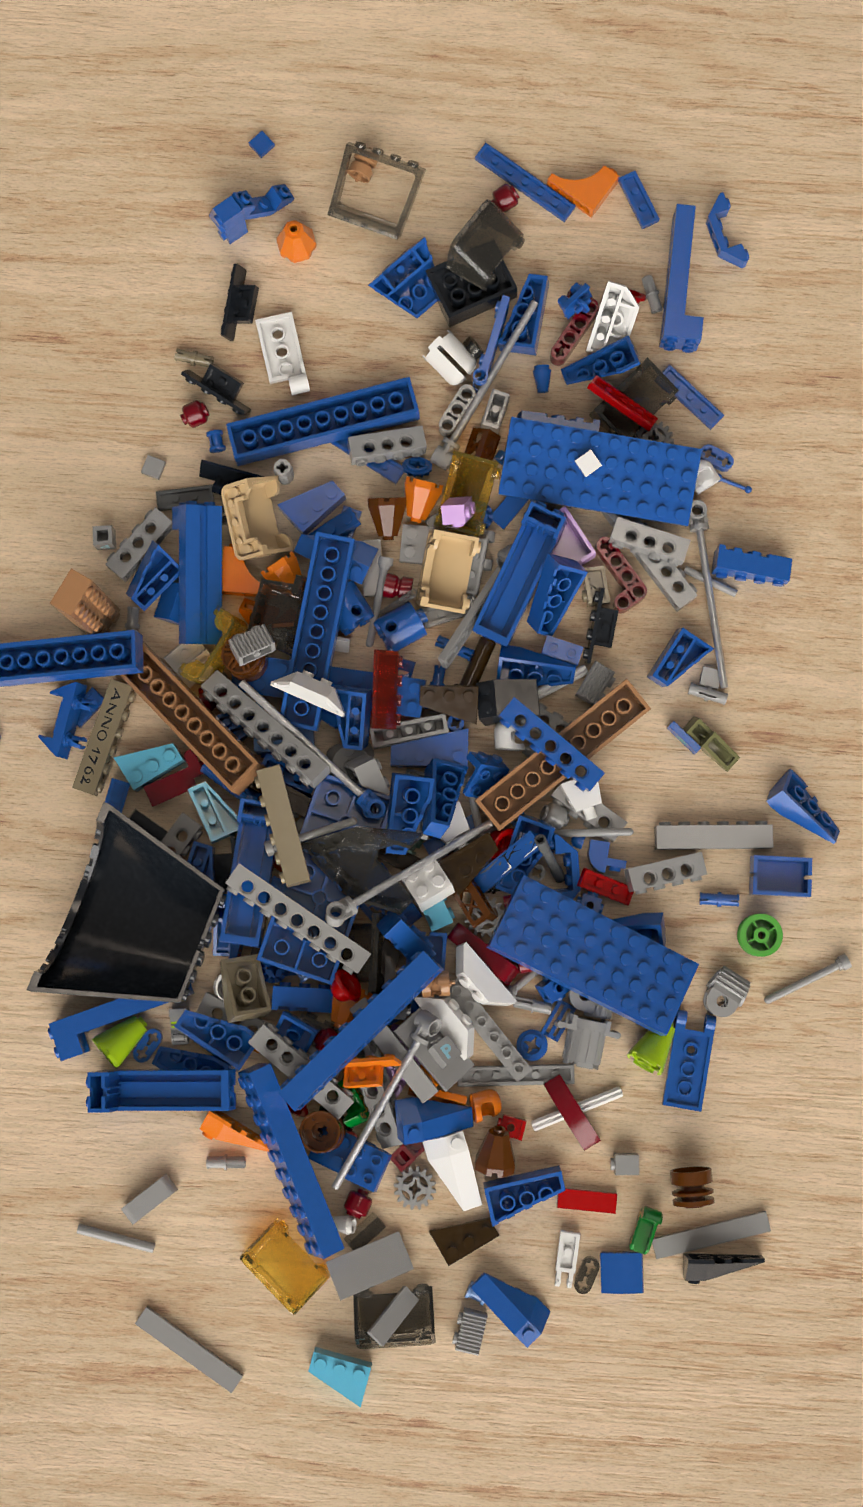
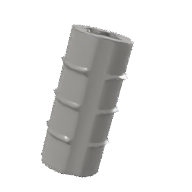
M279 459L274 464L275 476L278 475V480L281 484L288 485L294 478L293 468L286 459Z

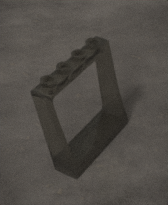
M356 141L355 144L348 142L345 147L327 215L398 240L403 233L426 169L419 167V163L414 160L402 161V157L397 154L385 155L383 154L384 150L380 148L368 149L363 142ZM352 153L415 175L413 186L398 224L341 204L340 200Z

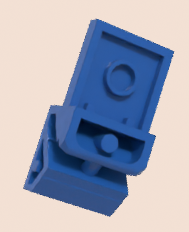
M327 1127L321 1128L323 1131L322 1135L328 1134L326 1131ZM346 1132L344 1141L338 1148L326 1153L310 1151L308 1158L339 1173L358 1137ZM366 1140L345 1179L371 1192H376L392 1155Z

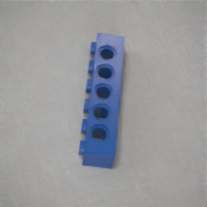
M515 697L499 714L501 718L499 722L506 728L512 727L516 731L514 734L520 740L524 741L526 739L530 742L531 745L529 747L537 754L539 752L543 753L546 756L545 760L550 765L554 766L556 764L561 768L559 772L567 779L570 777L576 781L574 785L584 792L585 789L591 791L605 774V772ZM521 715L525 718L523 726L516 725V716ZM532 728L539 729L540 737L538 739L530 736ZM548 740L555 743V749L551 752L545 748V743ZM562 753H567L570 756L568 764H563L560 761ZM577 766L585 768L584 776L579 777L576 775L575 769Z

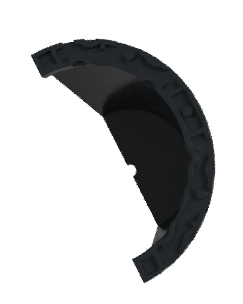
M103 802L96 819L97 831L94 838L99 840V842L92 845L89 856L91 858L90 862L86 865L74 901L60 934L55 941L56 945L54 949H51L45 960L49 964L43 963L40 969L34 971L27 990L39 993L181 1003L182 1000L186 1001L190 992L188 987L190 983L194 984L198 973L196 968L197 966L201 967L204 961L205 952L203 950L204 948H209L211 943V929L216 927L219 920V914H217L219 907H223L227 896L223 895L224 889L109 803Z

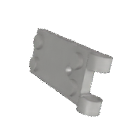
M403 524L399 562L422 565L429 529L489 539L488 543L495 542V532ZM485 559L483 571L492 570V560Z

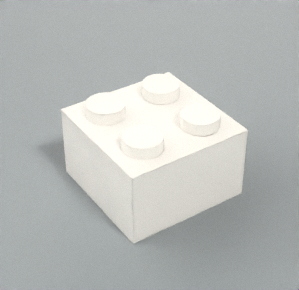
M437 860L402 880L421 912L455 893L453 885Z

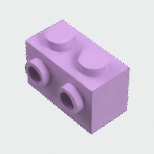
M472 496L448 498L441 505L443 525L452 524L453 527L464 526L476 510L475 502H472Z

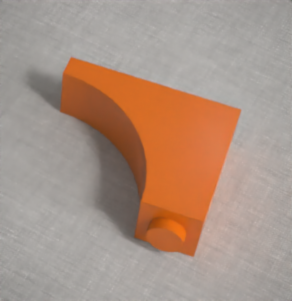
M604 165L594 175L580 180L564 179L552 173L547 180V186L592 218L618 184L619 175L613 168H607Z
M233 545L224 546L222 594L278 599L279 591L277 588L266 586L257 581L248 571L245 560L237 559L234 554Z

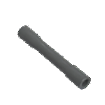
M539 834L535 837L534 841L545 858L554 880L557 883H562L565 874L553 855L545 835Z

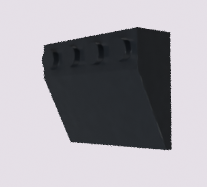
M494 240L425 270L449 328L496 307L497 301H501L503 295L510 297V300L517 298V286Z

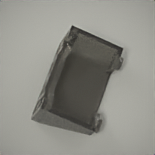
M487 199L452 241L446 269L485 290L489 284L492 285L497 276L495 274L496 267L511 249L515 251L523 246L525 242L524 234L494 202Z
M648 357L616 388L653 415L666 403L670 405L677 398L675 394L679 391ZM605 400L589 414L592 419L600 420V426L610 434L636 438L635 433L642 427Z
M418 1284L417 1288L413 1289L412 1293L419 1301L384 1346H380L367 1332L397 1293L374 1294L367 1289L353 1295L354 1332L357 1348L377 1349L422 1346L436 1343L432 1286Z

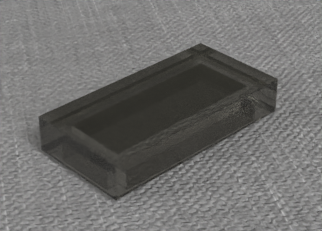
M372 1212L356 1226L354 1234L346 1235L344 1240L353 1250L367 1245L386 1225Z

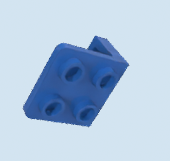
M470 751L466 758L476 769L464 788L463 794L467 797L478 798L507 775L510 769L503 763V759L496 754L487 755L481 751L478 753Z

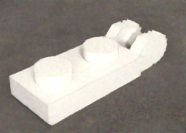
M560 1230L555 1266V1286L559 1287L561 1284V1272H567L566 1285L567 1288H572L573 1275L576 1271L580 1232Z

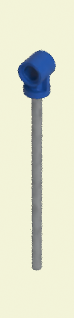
M245 680L240 682L239 686L276 721L329 765L330 771L359 797L356 803L370 817L380 819L386 815L387 805L369 788L364 792ZM376 803H379L382 807L379 814L372 812V806Z

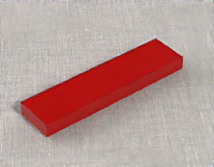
M598 375L589 383L587 389L647 431H650L658 420L655 415Z

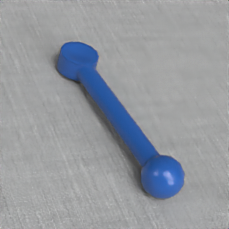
M718 474L721 478L718 482L722 481L737 488L743 489L746 493H751L752 488L750 486L745 487L733 481L722 478V476Z

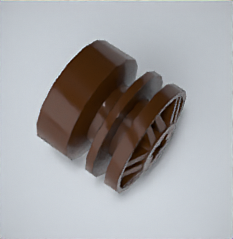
M232 637L229 638L221 651L223 664L240 681L252 682L259 679L267 669V655L239 666L230 649L229 640Z
M328 1110L314 1111L302 1120L299 1135L303 1145L309 1151L326 1153L333 1151L342 1144L346 1135V1127L342 1118L338 1120ZM327 1127L326 1131L328 1134L322 1135L323 1131L321 1128Z
M695 1166L670 1170L671 1184L680 1186V1189L672 1191V1195L678 1197L673 1199L674 1206L701 1208L715 1203L714 1197L708 1196L714 1193V1189L704 1187V1185L713 1182L712 1168Z

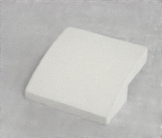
M179 644L164 657L165 661L189 688L204 677L201 672L216 661L202 644Z

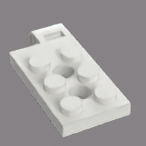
M292 312L255 320L270 384L288 380L292 395L310 392ZM275 331L283 332V336L280 339L273 337ZM280 348L287 350V354L283 357L277 355V351Z

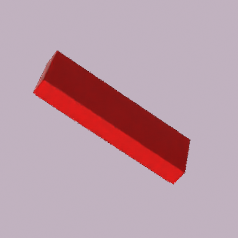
M583 868L577 884L578 887L629 906L634 891L629 892L627 884L587 868Z
M565 1188V1191L559 1193L557 1197V1208L616 1214L617 1193Z

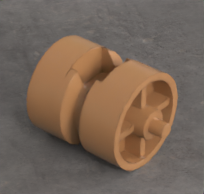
M360 146L355 152V161H352L347 173L355 179V182L369 183L373 175L371 170L376 167L379 155L371 147Z
M443 970L422 991V997H434L435 994H438L439 997L450 996V987L455 985V981L449 979V971Z

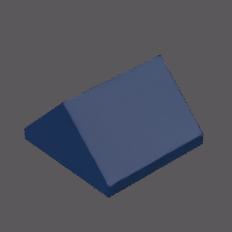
M173 582L161 594L154 618L179 625V583Z
M283 1011L276 1025L279 1035L282 1037L287 1036L293 1041L292 1046L297 1050L301 1048L306 1053L320 1030L288 1011Z

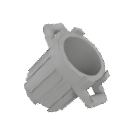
M567 1013L566 1022L559 1019L554 1021L556 1027L568 1028L562 1055L563 1063L576 1064L577 1067L593 1070L594 1068L598 1070L606 1036L619 1039L621 1037L620 1032L610 1031L612 1022L601 1019V1021L578 1017V1015Z

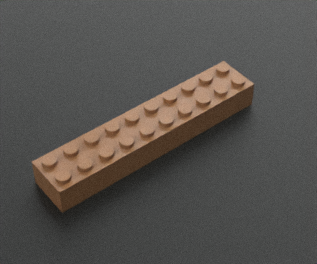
M143 641L144 673L120 676L231 792L240 795L255 780L254 777L257 776L256 771L266 767Z
M625 679L558 734L585 757L590 759L651 710V708L629 680ZM551 740L546 742V750L553 751L555 743ZM534 752L474 800L498 831L566 778L559 772L561 768L556 764L552 766L545 760L546 756L543 753L539 752L537 754ZM562 753L560 761L563 764H568L570 756L567 753Z

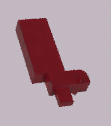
M191 749L184 753V759L188 767L143 787L152 807L188 792L189 788L197 785L194 778L203 774L200 770L204 763L202 761L199 762L196 754Z

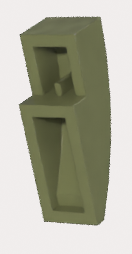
M693 717L683 728L701 746V750L725 771L728 772L739 760L740 757L700 718Z

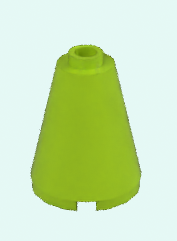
M133 1016L96 1035L92 1041L106 1056L107 1060L117 1068L146 1033L145 1027L147 1023L141 1016L139 1018Z
M672 1023L666 1036H660L648 1030L630 1049L627 1057L630 1059L632 1056L634 1058L633 1063L650 1073H653L655 1070L658 1071L657 1075H661L675 1033L674 1024Z

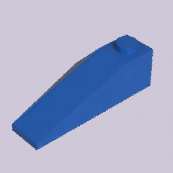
M628 335L561 369L565 383L569 385L592 380L596 375L601 378L624 373L640 365L641 360Z
M301 534L294 552L311 560L315 535ZM356 540L349 575L350 580L361 585L363 584L377 554V548L363 541Z
M790 768L770 790L766 802L783 817L833 844L836 843L840 830L827 812L820 810L817 798L815 796L811 797L805 789L808 787L806 783Z
M392 773L385 853L406 855L420 821H422L425 810L432 799L434 778Z
M527 814L519 815L509 847L530 830H533L536 836L539 834L545 835L550 845L555 827ZM538 850L498 882L495 888L512 894L520 877L523 875L528 876L543 856L542 853Z
M663 912L641 913L612 919L666 947V928Z
M485 1272L470 1286L527 1348L542 1334L551 1311L536 1296L529 1295L517 1287L514 1288Z

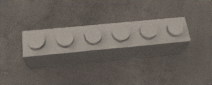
M707 821L698 822V825H690V822H678V825H671V822H659V826L654 827L655 850L773 848V824L767 825V821H755L756 825H748V821H736V825H729L728 821H719L717 825H709Z

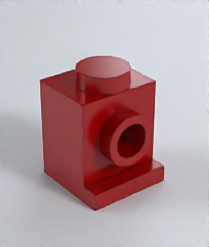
M503 1114L502 1118H498L496 1126H503L509 1131L507 1126L513 1124L514 1130L509 1131L510 1138L522 1141L527 1121Z

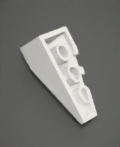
M457 1131L422 1142L429 1163L433 1166L462 1210L466 1211L481 1206L482 1202L463 1131Z

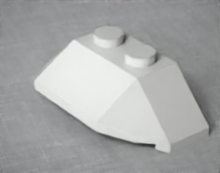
M608 280L586 351L594 353L628 335L630 337L640 306L627 286Z
M303 670V673L297 671L274 680L270 684L336 715L345 716L336 688L331 686L333 682L324 678L318 681L313 678L314 674Z
M467 942L456 947V976L459 978L460 984L472 993V997L476 1002L481 1005L509 1006L517 1002Z
M422 995L417 996L414 1000L421 1009L429 1011L442 1021L440 1032L444 1037L446 1035L450 1037L462 1053L460 1055L463 1060L470 1058L474 1051V1026L470 1017L463 1014L459 1009V1004L449 996L439 997V995H434V997L423 998Z

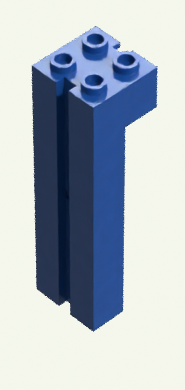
M677 204L672 218L659 347L667 351L679 349L685 353H692L697 351L702 339L704 317L685 315L696 209L694 205Z
M197 501L179 503V506L172 507V530H179V644H222V506H215V502L198 504Z
M536 501V503L530 502L521 521L522 526L472 629L474 633L508 648L539 583L547 554L553 553L567 524V517L564 516L565 513L557 509L550 511L546 508L547 505L540 501Z
M246 796V799H240L237 817L239 827L231 874L237 865L241 864L271 885L275 856L268 857L264 842L270 840L269 834L272 833L271 826L266 825L264 817L267 814L266 807L261 806V802L257 797ZM244 881L241 885L242 890L245 892L252 891L253 883L251 881ZM228 891L219 941L260 948L266 916L259 912L261 908L256 904L252 907L244 902L243 899L245 897L240 893L234 895ZM261 892L258 895L259 902L263 904L268 902L269 894Z
M190 983L188 989H190L189 995H192L194 991ZM119 998L49 1023L48 1034L51 1040L54 1039L56 1046L54 1047L55 1055L57 1058H60V1061H64L89 1052L90 1048L85 1032L169 1002Z
M114 1069L87 1072L86 1086L90 1088V1096L86 1098V1106L88 1107V1113H110L114 1111H230L236 1109V1093H234L236 1069Z

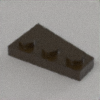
M420 685L419 705L477 725L478 686Z
M489 833L438 862L453 885L458 897L499 850Z
M489 1217L429 1230L448 1266L499 1236L495 1226L492 1227Z

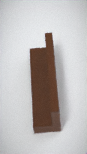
M472 429L450 498L472 496V502L480 501L501 438L500 435L491 429ZM482 434L481 439L476 443L477 435ZM476 451L475 457L470 460L471 454ZM470 469L469 475L464 478L465 471ZM464 486L462 495H458L459 489Z
M452 851V852L449 853L447 856H445L444 858H442L440 861H442L443 859L447 858L448 856H450L451 854H453V853H455V852ZM474 880L468 885V890H464L459 897L456 892L453 893L473 928L487 919L493 921L498 917ZM464 892L471 894L470 904L463 903ZM473 908L480 909L483 914L475 921L472 917Z

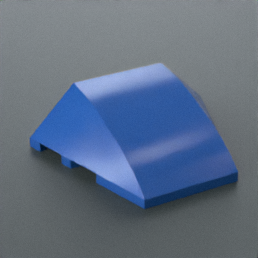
M425 237L401 254L368 284L369 287L416 319L437 302L425 270L434 267L433 258L428 250Z

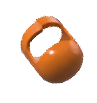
M486 1089L469 1095L470 1107H472L475 1123L482 1122L483 1116L491 1115L495 1117L501 1112V1099L495 1090Z

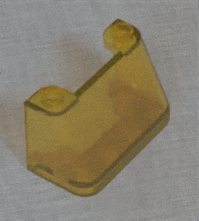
M454 450L440 508L438 509L439 515L435 518L434 529L479 538V535H483L486 524L483 523L494 480L499 479L501 468H498L499 462ZM472 496V502H475L476 510L468 522L462 527H453L452 524L443 525L441 505L448 498Z
M217 605L213 612L216 615L214 623L223 634L205 663L195 659V661L189 663L182 662L178 668L181 676L200 685L216 670L222 673L226 666L221 658V651L225 642L232 636L244 634L248 630L247 624L242 619Z
M276 1218L242 1252L240 1259L293 1315H296L331 1276L327 1265L323 1262L321 1264L316 1263L289 1235V1226L282 1219L279 1221Z

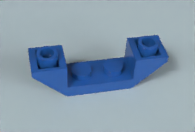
M285 184L272 186L265 196L252 198L247 190L233 192L232 197L242 209L245 220L271 216L295 199Z
M722 192L719 194L707 218L706 226L717 256L735 266L745 268L749 260L747 249H744L742 243L729 247L728 239L722 233L723 226L720 218L726 217L731 207L729 199L725 198Z
M554 833L550 849L554 854L565 853L563 863L567 874H565L564 880L568 888L553 890L573 900L581 890V887L577 886L580 878L578 851L562 837Z

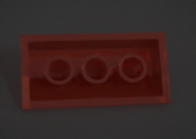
M374 650L372 729L397 730V726H401V714H398V706L402 705V695H398V687H402V675H399V667H403V656H400L399 651Z

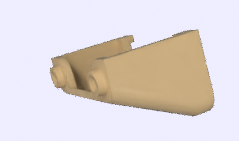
M278 475L246 478L227 484L222 488L221 496L233 550L239 560H249L294 550L291 537L286 533L279 534L271 501V497L276 496L280 490Z
M429 529L416 594L417 605L465 614V610H468L470 606V599H467L466 591L472 560L476 553L479 554L481 549L479 538Z

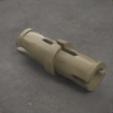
M179 348L176 349L177 353H175L174 358L176 361L187 362L191 366L200 365L204 367H209L210 364L214 363L213 356L198 354V351L190 352Z

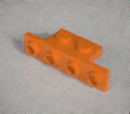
M384 1054L383 1057L367 1055L365 1058L354 1057L342 1069L344 1070L343 1087L349 1089L383 1086L384 1067L401 1066L402 1061L393 1054Z

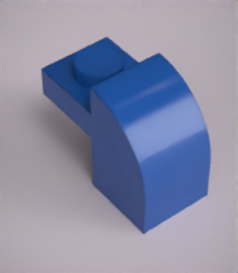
M590 839L587 857L594 870L604 874L606 866L609 867L610 871L615 872L626 869L627 861L608 858L610 842Z

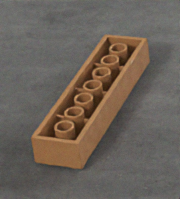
M72 568L50 602L53 607L86 634L110 632V626L112 623H116L120 617V609L91 579Z

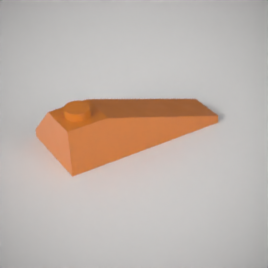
M209 1111L200 1127V1130L203 1131L202 1134L208 1139L212 1140L215 1138L216 1140L269 1151L267 1144L263 1143L259 1134L222 1111Z

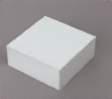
M589 450L574 461L585 477L602 466L592 450Z

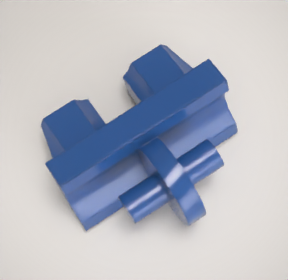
M575 283L570 289L572 294L570 298L562 295L558 299V305L563 310L564 317L567 319L575 313L579 314L581 311L588 313L590 311L588 304L591 302L592 294L589 291L590 286L585 283L582 286L579 283Z

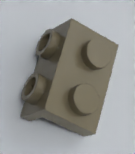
M604 565L588 568L583 566L588 572L582 582L584 585V591H582L583 602L587 603V607L595 606L596 602H593L594 593L600 587L605 588L602 605L610 604Z

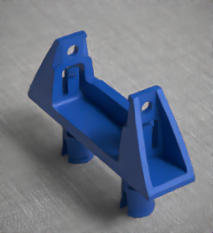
M73 682L50 691V694L63 697L58 712L53 737L38 735V737L56 757L68 759L71 747L82 750L86 747L79 744V742H87V739L75 736V731L81 709L90 712L96 710L88 705H97V702L84 698L87 685Z

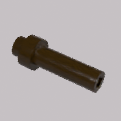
M480 637L460 684L454 685H476L480 681L496 646L494 641Z

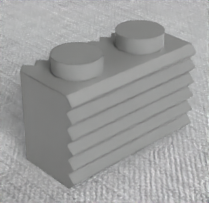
M492 389L481 422V428L491 429L499 434L510 400L508 393Z
M265 624L254 626L248 632L236 634L229 640L230 649L239 666H243L276 651L275 642Z
M595 661L575 696L593 706L606 695L603 693L606 687L611 688L616 679L613 677L615 672Z
M464 1307L463 1313L459 1312L457 1324L460 1325L459 1332H454L452 1344H455L456 1351L479 1355L487 1321L486 1312Z

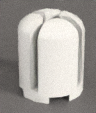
M447 330L449 334L443 338L441 336L437 337L428 347L430 352L426 357L423 355V358L450 385H458L467 378L447 359L442 351L445 350L469 375L475 370L477 360L454 334Z

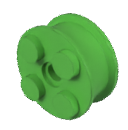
M753 914L746 917L740 923L737 939L739 945L746 953L752 956L765 957L779 949L783 940V931L779 922L772 916ZM759 932L763 935L761 939L758 937Z

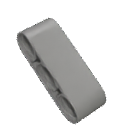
M469 384L461 386L441 417L439 432L443 437L452 436L475 397L473 386ZM469 392L472 396L466 399L462 394ZM454 408H460L462 412L460 414H454L452 410ZM448 423L452 425V428L445 430L442 426Z
M165 1174L121 1208V1210L133 1225L176 1192L178 1188L169 1176Z

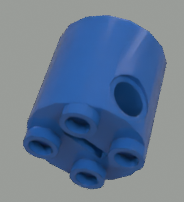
M354 581L348 582L339 630L345 636L355 631L354 629L359 625L360 627L366 625L375 616Z
M407 602L376 619L373 624L380 639L382 638L388 653L391 654L425 637L427 632L423 624L428 622V619L422 608L415 611L412 604Z

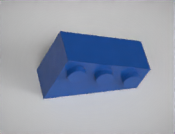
M679 628L675 631L647 677L659 686L667 687L714 648L686 629Z
M392 909L376 924L382 935L394 944V947L400 950L410 962H412L410 960L411 957L418 951H426L432 957L436 954L432 949L434 945L428 938L423 940L419 936L421 931L414 924L410 927L406 922L408 918L401 911L397 913Z
M280 982V985L273 986L271 1009L332 1013L333 994L330 985L319 984L318 988H313L309 983H299L298 987L291 986V982Z

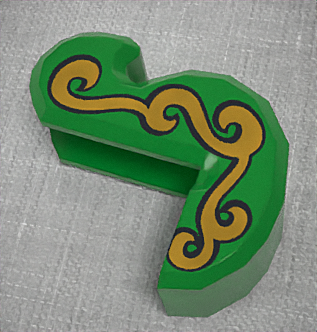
M344 1079L340 1080V1081L337 1083V1084H338L339 1086H341L342 1088H344V1087H343V1080H344ZM349 1088L354 1094L352 1096L354 1097V1102L347 1109L348 1115L345 1116L343 1123L350 1128L366 1122L369 1117V1110L363 1099L364 1096L359 1092L358 1088Z
M644 1206L641 1209L636 1220L633 1235L630 1238V1250L644 1255L649 1253L657 1226L661 1225L663 1220L661 1211L648 1206Z

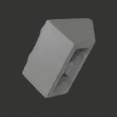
M362 754L344 763L349 778L354 783L386 795L390 793L388 789L390 784L387 778L381 774L382 766L378 759Z

